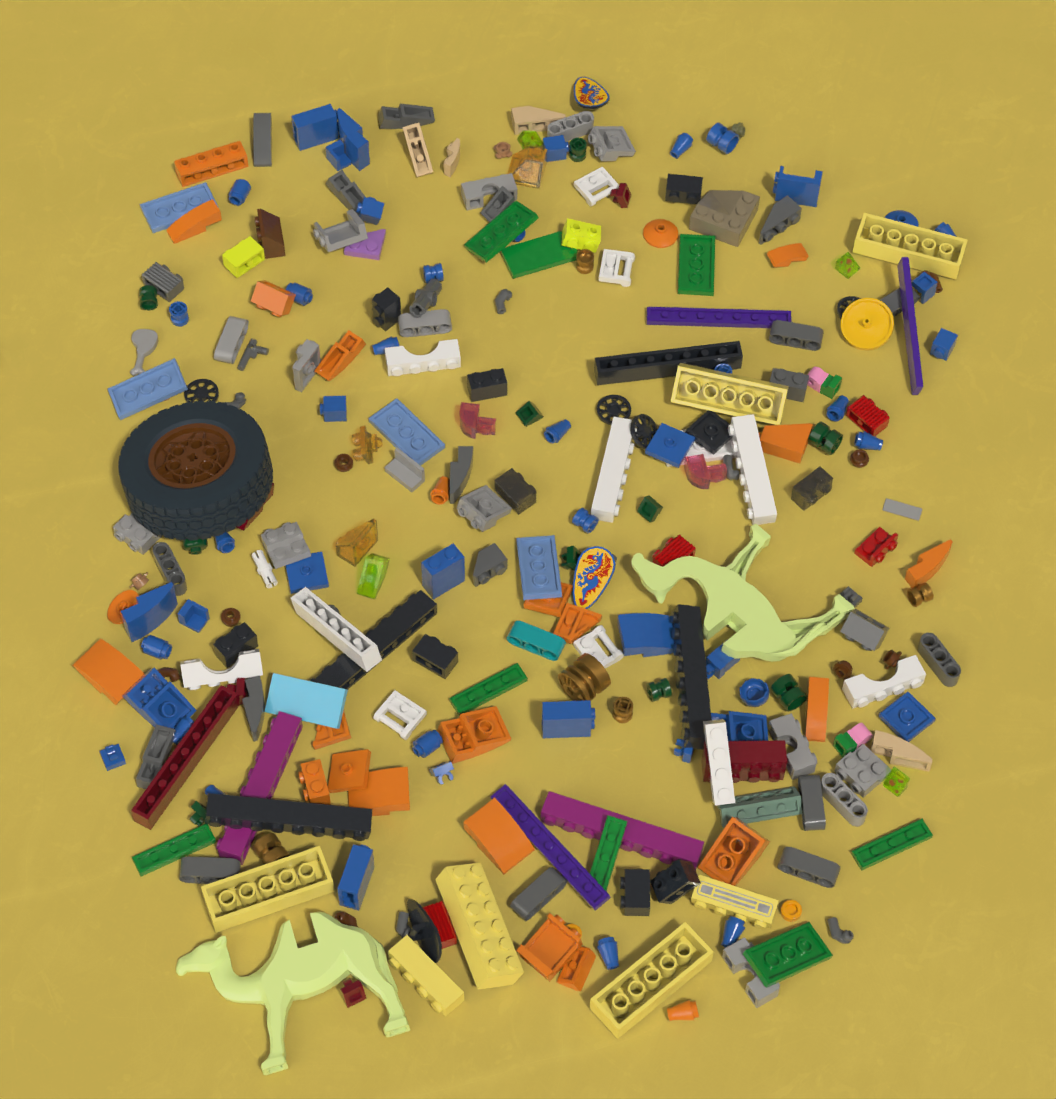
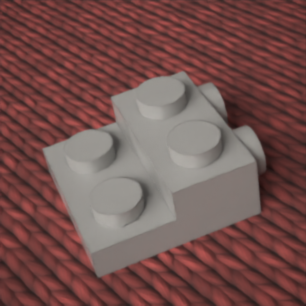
M593 126L588 135V142L593 144L595 148L594 154L601 161H616L618 156H633L636 152L623 126Z
M308 339L297 348V361L292 367L295 390L301 393L315 376V369L321 362L319 345L315 341Z
M487 485L461 497L456 508L461 517H466L471 521L473 528L480 529L482 532L495 526L498 519L510 514L512 510Z
M133 513L129 516L125 514L113 526L114 536L120 542L124 541L133 551H138L143 555L162 537L142 526Z
M287 522L280 528L275 530L267 529L261 534L263 546L275 569L311 557V552L297 522Z
M864 744L853 753L849 752L836 763L834 770L841 780H845L850 785L854 793L861 795L863 798L892 773V770Z

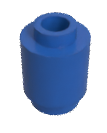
M237 179L229 192V201L232 204L239 206L245 202L251 190L247 180Z
M289 283L286 287V290L296 294L294 302L305 306L313 299L310 288L298 283Z
M153 635L145 637L141 644L143 653L160 660L168 659L172 651V645L168 641Z
M436 730L427 731L413 741V752L418 757L426 758L440 747V744L443 743L442 737Z

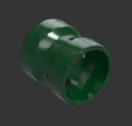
M583 138L572 139L569 143V157L574 162H581L586 158L587 143Z
M151 285L142 286L139 289L140 307L148 311L156 309L158 306L156 287Z
M667 678L660 679L657 683L650 682L646 685L652 702L658 701L662 697L668 698L672 696Z

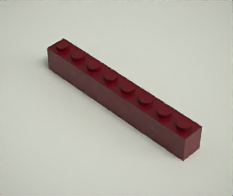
M222 685L218 688L132 808L131 813L134 822L149 830L154 827L240 706L238 693Z

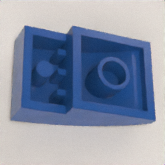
M339 108L337 109L339 139L344 143L345 154L349 157L353 166L361 171L370 164L369 141L363 137L362 127Z
M172 582L136 597V605L121 611L125 631L131 643L152 632L174 611L178 603Z
M654 613L618 615L617 623L624 656L642 654L643 657L673 654L675 642L672 639L673 623L670 622L669 615Z
M155 668L149 669L122 695L153 727L160 725L175 729L181 718L191 717L197 711L171 682H167Z
M728 711L727 714L711 713L712 720L724 719L726 722L728 741H768L766 715Z

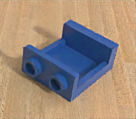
M780 166V171L776 172L774 182H777L774 183L773 193L776 194L775 201H779L788 195L798 205L817 207L823 171L816 170L815 177L809 178L784 174V166Z

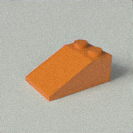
M732 817L698 868L715 880L736 886L759 859L770 841L739 818Z

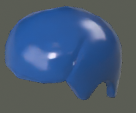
M751 678L745 681L739 688L741 700L749 707L762 706L769 698L768 685L761 679Z

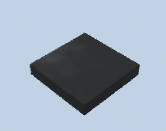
M707 410L685 431V433L694 436L695 441L713 455L733 438L728 432V425L730 424L710 410Z

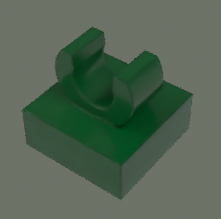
M648 495L644 497L637 511L651 523L660 514L663 506Z
M574 545L567 547V553L561 555L567 561L561 564L566 570L572 568L575 571L578 558L581 555V552Z
M195 801L191 808L196 813L190 817V820L195 825L201 826L205 821L206 807Z

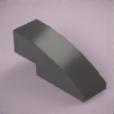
M400 103L398 108L382 106L378 114L379 126L382 129H403V127L415 123H420V126L435 121L433 107Z
M254 113V167H272L271 113Z
M343 170L328 178L326 182L329 189L348 210L353 209L356 211L358 202H361L365 197L356 183L351 182Z
M458 446V462H450V504H454L460 497L470 478L473 466V446Z
M260 676L245 680L248 697L242 698L243 708L254 742L258 741L265 712L264 693Z
M156 725L142 757L143 763L136 777L137 787L147 789L169 758L176 732L175 729Z

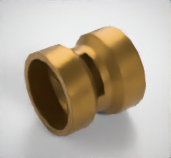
M588 249L580 250L576 255V270L581 274H589L594 268V254Z
M926 582L920 584L918 588L913 587L907 590V597L913 607H917L922 602H928L934 598L933 591Z
M619 697L614 702L613 717L619 723H628L633 715V702L630 698Z

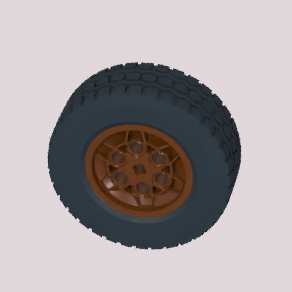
M216 401L182 403V405L171 406L169 409L161 410L158 414L147 418V421L144 420L138 425V428H135L130 437L127 438L121 449L118 462L120 481L129 508L135 518L149 531H153L159 536L164 535L165 538H176V540L208 539L211 536L216 537L224 532L234 530L237 526H241L263 506V503L268 498V494H270L273 483L272 462L265 436L258 423L242 409H238V407L233 405L228 406L227 403H216Z

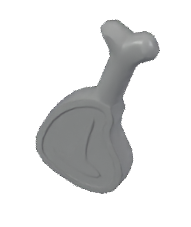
M138 329L132 334V343L137 349L136 364L130 370L132 376L145 372L142 367L144 358L150 355L157 347L158 335L153 330Z

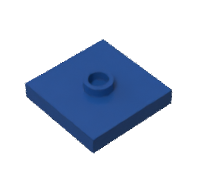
M661 423L647 446L645 454L679 468L695 442V437Z
M322 552L311 553V557L286 565L291 594L298 593L304 587L310 591L329 587Z
M908 691L879 713V718L896 735L908 742L934 723L936 719Z

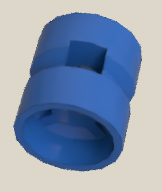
M716 123L708 132L706 140L714 147L718 146L720 151L729 154L736 147L739 135L732 130H728L721 123Z

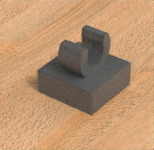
M849 586L840 593L854 608L862 602L863 598Z

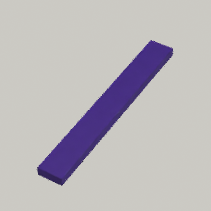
M902 257L897 268L912 395H918L923 388L910 264L908 257Z
M647 307V325L771 328L772 322L776 320L792 322L791 311Z
M506 784L491 796V799L496 798L530 842L594 911L611 898L604 888Z

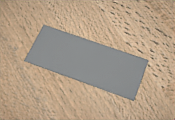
M887 498L882 509L883 511L918 521L922 512V508Z

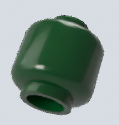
M207 539L182 540L183 549L189 551L192 555L201 554L202 550L208 546Z

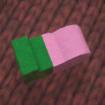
M812 367L807 374L809 375L808 386L830 399H833L841 387L842 377L838 375L832 376L819 367Z
M861 722L844 734L840 733L834 739L833 747L843 758L849 752L853 753L862 744L865 745L869 742L873 734Z

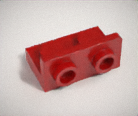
M879 527L855 549L854 554L873 567L876 563L883 561L888 551L892 552L897 547L898 534L895 532L891 536Z

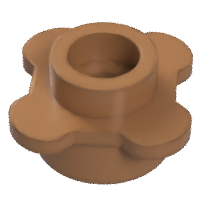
M499 142L495 145L496 158L511 157V145L507 142Z
M148 572L143 575L138 573L131 579L133 583L129 587L132 588L134 586L137 590L142 588L149 581L146 577Z

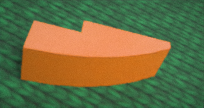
M213 199L184 214L168 227L166 231L174 244L205 232L206 226L221 221V212Z
M348 330L339 343L335 342L315 369V373L331 381L355 359L366 343L362 338Z
M951 539L920 554L917 564L907 569L905 580L911 588H918L920 584L930 580L939 571L951 550L953 543Z
M809 677L805 736L808 741L825 742L829 678Z

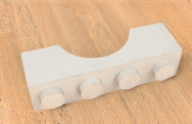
M457 339L439 341L437 348L426 355L411 354L404 346L385 348L388 376L417 374L427 371L434 372L461 367V356Z
M259 649L239 652L235 664L222 671L208 668L200 658L180 662L184 688H189V690L201 688L200 685L208 684L209 687H214L224 681H228L231 684L236 683L237 678L249 679L263 675Z
M913 655L899 660L895 670L896 674L886 681H874L863 674L844 680L842 690L852 709L865 707L870 702L876 700L882 701L887 696L893 694L899 695L909 688L915 689L920 687L924 683L926 673L917 656Z
M724 719L703 721L710 765L714 805L735 803L726 722Z

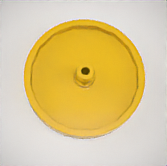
M862 298L854 301L845 309L841 318V330L845 340L851 346L860 350H874L883 346L890 339L894 330V319L891 310L882 301L874 298Z

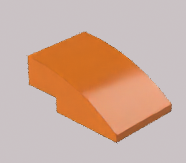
M103 639L96 642L72 665L100 694L106 695L115 705L123 699L122 695L144 675L133 662Z
M497 706L462 713L457 719L440 722L437 730L442 737L444 748L452 764L482 755L511 741L510 734Z
M408 767L369 772L367 789L348 791L349 807L372 809V816L390 815L391 811H409Z
M493 798L464 821V830L477 842V847L503 875L535 851L525 833L496 798Z

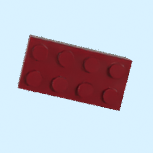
M785 740L728 741L733 783L739 781H749L751 783L759 781L778 782L784 779L787 765ZM704 742L701 760L703 782L710 783L709 757L706 742Z

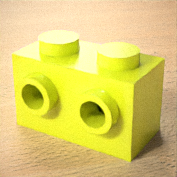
M567 218L562 230V246L580 250L588 249L596 253L601 242V226Z
M251 236L240 241L222 255L224 267L236 278H239L265 260L264 248Z

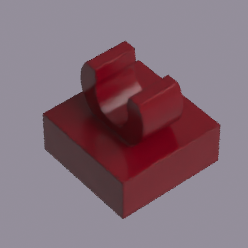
M620 183L618 189L611 190L610 196H614L613 202L619 203L621 208H628L631 192L627 183Z
M237 678L236 685L227 684V688L238 693L239 703L243 705L242 698H246L245 678Z
M349 978L343 981L345 987L341 988L340 991L347 1008L367 999L360 980L352 982Z

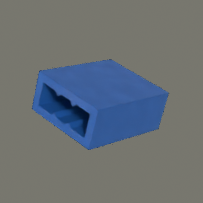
M331 104L291 116L293 137L299 151L338 139L337 110H333Z
M454 543L421 562L422 586L433 600L465 581V557Z
M591 700L542 702L543 739L591 737V729H595V708H591Z
M353 844L337 888L339 905L358 911L361 908L375 867L373 849L366 845L358 846Z

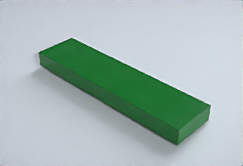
M516 663L449 698V702L460 716V714L469 712L527 682L528 678L519 664Z
M609 815L607 816L590 871V875L606 892L628 821Z
M922 818L853 850L851 855L862 871L931 839L933 834Z
M204 824L132 857V860L140 877L216 843V839L209 825Z

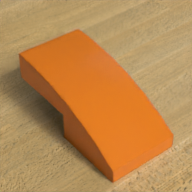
M802 243L785 245L767 253L774 267H788L791 262L806 261L809 257Z

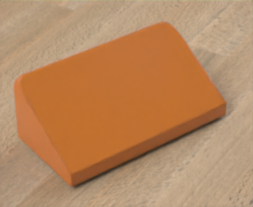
M580 947L563 966L557 983L573 990L581 991L595 961L596 955L590 948Z

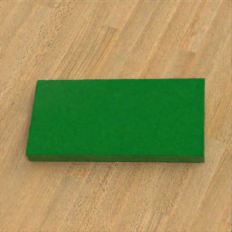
M515 200L467 241L464 246L472 254L487 263L539 217L535 212Z
M562 231L505 247L500 253L512 278L515 279L575 261L578 251L575 248L562 246Z
M680 234L678 294L714 296L715 236Z
M810 922L748 948L743 952L744 957L766 988L825 962L833 956Z

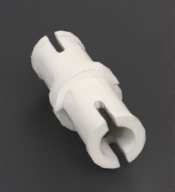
M257 550L258 555L255 552L251 555L258 567L257 572L262 576L266 587L273 588L271 582L276 586L278 581L272 572V566L267 562L263 551Z

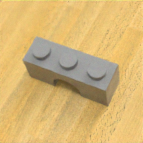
M502 174L500 176L461 183V195L466 210L484 207L483 197L495 195L502 186L517 200L518 189L513 174Z
M791 713L770 720L768 731L773 741L785 740L786 744L794 748L795 751L787 754L786 765L791 779L794 780L798 776L814 773L817 758L809 749L807 737L803 736L800 731L799 721L795 720Z
M744 937L723 950L722 958L733 974L740 970H748L754 975L755 978L747 983L745 992L755 1007L758 1008L778 996L780 984L778 982L767 988L764 986L743 955L746 949L754 946L751 942L748 943Z

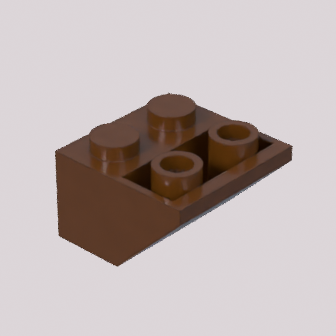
M257 209L258 216L255 217V224L259 228H256L257 239L260 241L258 244L264 248L265 259L285 256L280 217L263 209Z

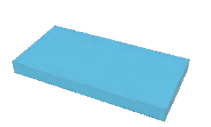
M273 673L265 712L278 715L279 711L301 717L302 721L339 729L348 689Z

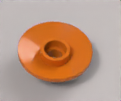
M655 219L645 225L643 237L653 247L666 248L677 241L678 229L668 220Z
M126 590L117 595L108 608L107 616L109 621L113 624H122L121 611L136 605V597L139 594L134 590Z

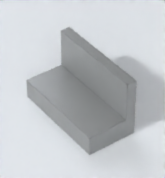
M396 448L395 459L385 466V472L410 492H413L425 482V470L404 452Z

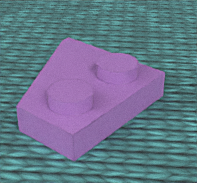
M386 229L368 232V239L345 246L344 255L379 260L386 236Z

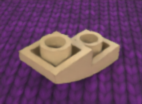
M458 138L449 144L447 148L448 157L443 163L444 175L448 177L453 175L459 163L460 139Z

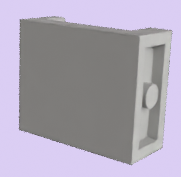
M353 209L346 211L348 221L322 229L318 222L314 223V237L316 240H319L321 247H325L328 252L368 239L365 223Z

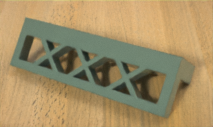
M795 786L735 796V803L717 805L723 828L726 827L732 817H737L747 824L802 814L801 795Z

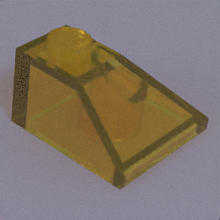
M529 146L513 154L507 174H513L516 185L540 189L547 164V149Z
M373 518L347 532L344 537H340L336 542L337 556L355 567L378 541L377 520Z

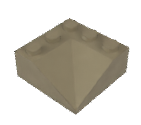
M710 190L698 202L691 214L689 230L702 235L715 236L716 240L738 247L758 211L760 196L746 191Z

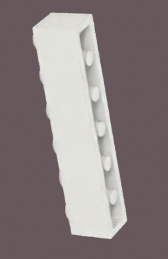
M752 414L732 417L731 424L728 425V432L730 436H733L732 449L737 454L736 467L741 471L739 479L741 486L744 485L745 489L743 491L744 502H748V519L752 520V524L757 525L775 523L777 511L755 416Z
M613 417L591 508V515H595L600 521L613 523L614 516L619 515L620 505L617 504L618 500L622 501L624 490L621 487L626 485L627 474H625V470L630 468L631 459L628 457L629 454L633 455L635 445L632 443L633 438L630 431L632 420Z
M304 587L290 598L296 614L366 672L382 661L378 647L373 641L308 588Z

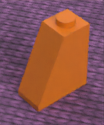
M813 424L764 426L763 432H759L762 451L800 464L808 444V438L812 432Z

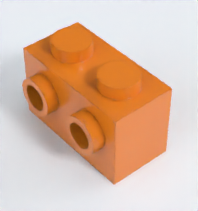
M266 280L257 281L251 302L255 303L256 307L260 309H268L272 311L271 314L282 317V315L290 313L296 294Z
M318 759L300 764L301 772H298L300 783L305 784L306 789L303 790L305 802L331 805L321 760Z

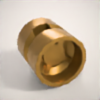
M275 833L262 836L253 845V850L262 859L263 865L290 856L285 847L281 846V842Z

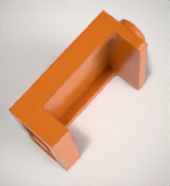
M551 913L547 915L548 919L524 946L521 944L516 950L517 954L549 982L583 945L580 933L574 928L569 930L564 925L566 922L559 915L553 916Z

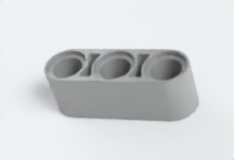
M583 111L554 121L547 127V137L563 135L565 142L590 134L594 126V115L589 111Z
M445 309L426 311L421 318L414 317L412 313H404L398 317L399 331L402 337L445 334L452 330L450 312Z
M229 316L215 349V360L234 364L248 330L249 321L247 319Z
M825 774L821 781L822 796L849 824L856 827L863 825L868 812L866 804L836 774ZM826 784H832L834 787H828ZM839 798H845L847 801H841ZM854 812H859L861 816L855 815Z

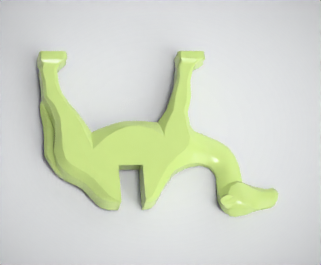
M757 524L750 526L749 537L751 541L726 567L718 566L693 556L677 558L663 567L644 559L641 553H636L631 561L632 567L639 575L643 586L655 595L660 604L664 602L666 594L682 578L689 577L697 581L702 587L707 600L703 636L708 641L726 625H729L737 633L723 643L722 652L734 659L755 657L773 662L781 661L789 656H795L813 639L826 635L831 629L841 624L843 620H847L850 612L855 609L850 602L838 594L833 598L832 609L822 616L781 622L767 598L753 585L745 581L746 574L753 560L763 548L769 545L771 536Z
M324 912L310 913L318 942L298 948L289 919L280 927L277 941L269 960L257 972L249 976L240 977L234 973L226 947V936L200 944L192 952L179 958L176 965V973L179 976H183L187 972H209L217 991L226 1000L236 1003L265 1005L268 1013L267 1027L270 1036V1054L261 1064V1070L263 1075H270L289 1068L286 1061L284 1041L288 1011L292 1002L295 1000H305L324 993L350 974L357 980H360L363 986L372 991L384 1003L389 1015V1020L383 1028L386 1037L410 1031L405 1011L398 997L397 986L387 963L384 947L369 935L368 932L355 926L342 924Z

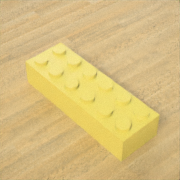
M864 213L855 238L853 253L898 264L902 257H908L910 268L921 271L927 270L956 280L968 240Z
M680 363L676 373L671 402L733 416L754 414L756 421L780 425L789 386Z
M320 846L201 886L203 898L216 933L335 892L333 879Z
M481 863L446 866L435 880L477 989L513 985L524 973V970Z
M684 922L590 999V1009L612 1034L619 1039L710 964L714 952Z

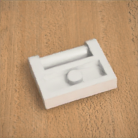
M603 167L574 181V187L586 199L590 207L595 205L597 201L610 195L612 189L619 188V184ZM606 185L610 186L594 196L591 194Z
M604 249L599 281L629 287L631 285L630 274L632 263L635 261V254ZM620 260L625 261L623 276L618 275Z
M600 625L592 632L574 641L573 646L580 655L588 653L594 656L604 668H607L620 661L624 654L621 650L617 649L605 633L606 629L603 625ZM600 638L612 655L608 657L595 639Z
M394 690L376 711L373 719L377 722L381 721L399 733L401 738L407 740L412 731L427 715V711ZM386 712H390L405 722L407 726L404 728L386 716Z

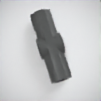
M431 279L423 289H417L415 300L410 305V313L414 317L421 318L429 307H435L437 296L442 290V283L437 279Z

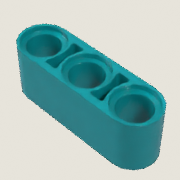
M515 621L506 638L510 644L552 661L558 660L566 645V641L562 637L523 621Z

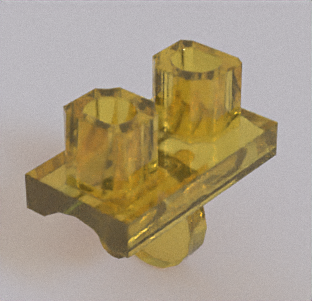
M361 426L360 432L352 435L353 444L355 446L361 445V448L353 450L354 459L356 461L365 460L368 464H372L373 452H377L378 448L382 447V439L377 437V434L368 433L366 426Z

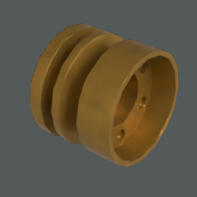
M588 653L581 655L573 662V666H568L558 674L561 687L573 701L593 700L596 697V693L600 694L611 685L610 676L604 666Z

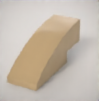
M875 730L871 748L874 754L890 757L889 764L930 771L933 759L924 751L902 738Z

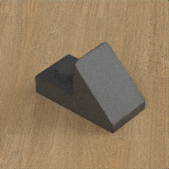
M502 186L481 211V214L491 222L515 201V197Z

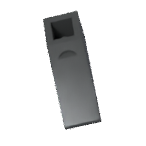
M788 195L774 204L760 232V245L766 241L769 242L775 235L783 233L789 226L798 223L800 220L802 208Z

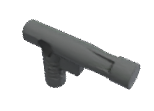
M251 339L237 367L238 370L244 371L249 359H255L258 353L268 355L269 348L257 346V340Z

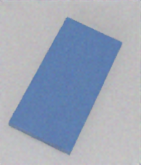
M205 182L142 203L140 208L152 233L167 229L176 220L195 207L212 199L215 201Z
M175 358L108 388L120 420L188 390Z
M397 398L369 418V423L395 448L400 449L420 466L445 449V444Z
M555 536L516 538L523 600L561 598L562 589Z

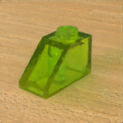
M374 553L365 557L357 594L376 599L386 577L390 558Z

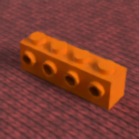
M241 141L174 161L176 174L182 187L249 167L247 154Z

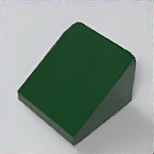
M530 401L516 412L526 427L544 417L536 405Z

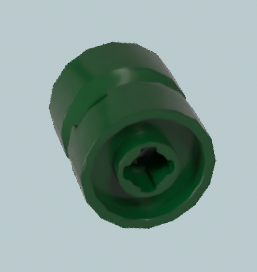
M820 421L812 430L808 442L816 447L821 446L822 451L832 455L840 446L843 434L835 429L830 430V426Z
M792 674L780 677L771 686L772 692L780 699V703L788 712L797 709L807 700L806 693L801 687H797L798 682Z

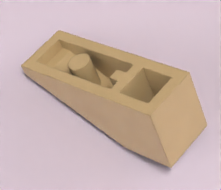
M532 106L511 108V120L515 135L547 131L550 123L566 118L565 114Z
M420 123L403 127L416 176L421 177L434 173Z

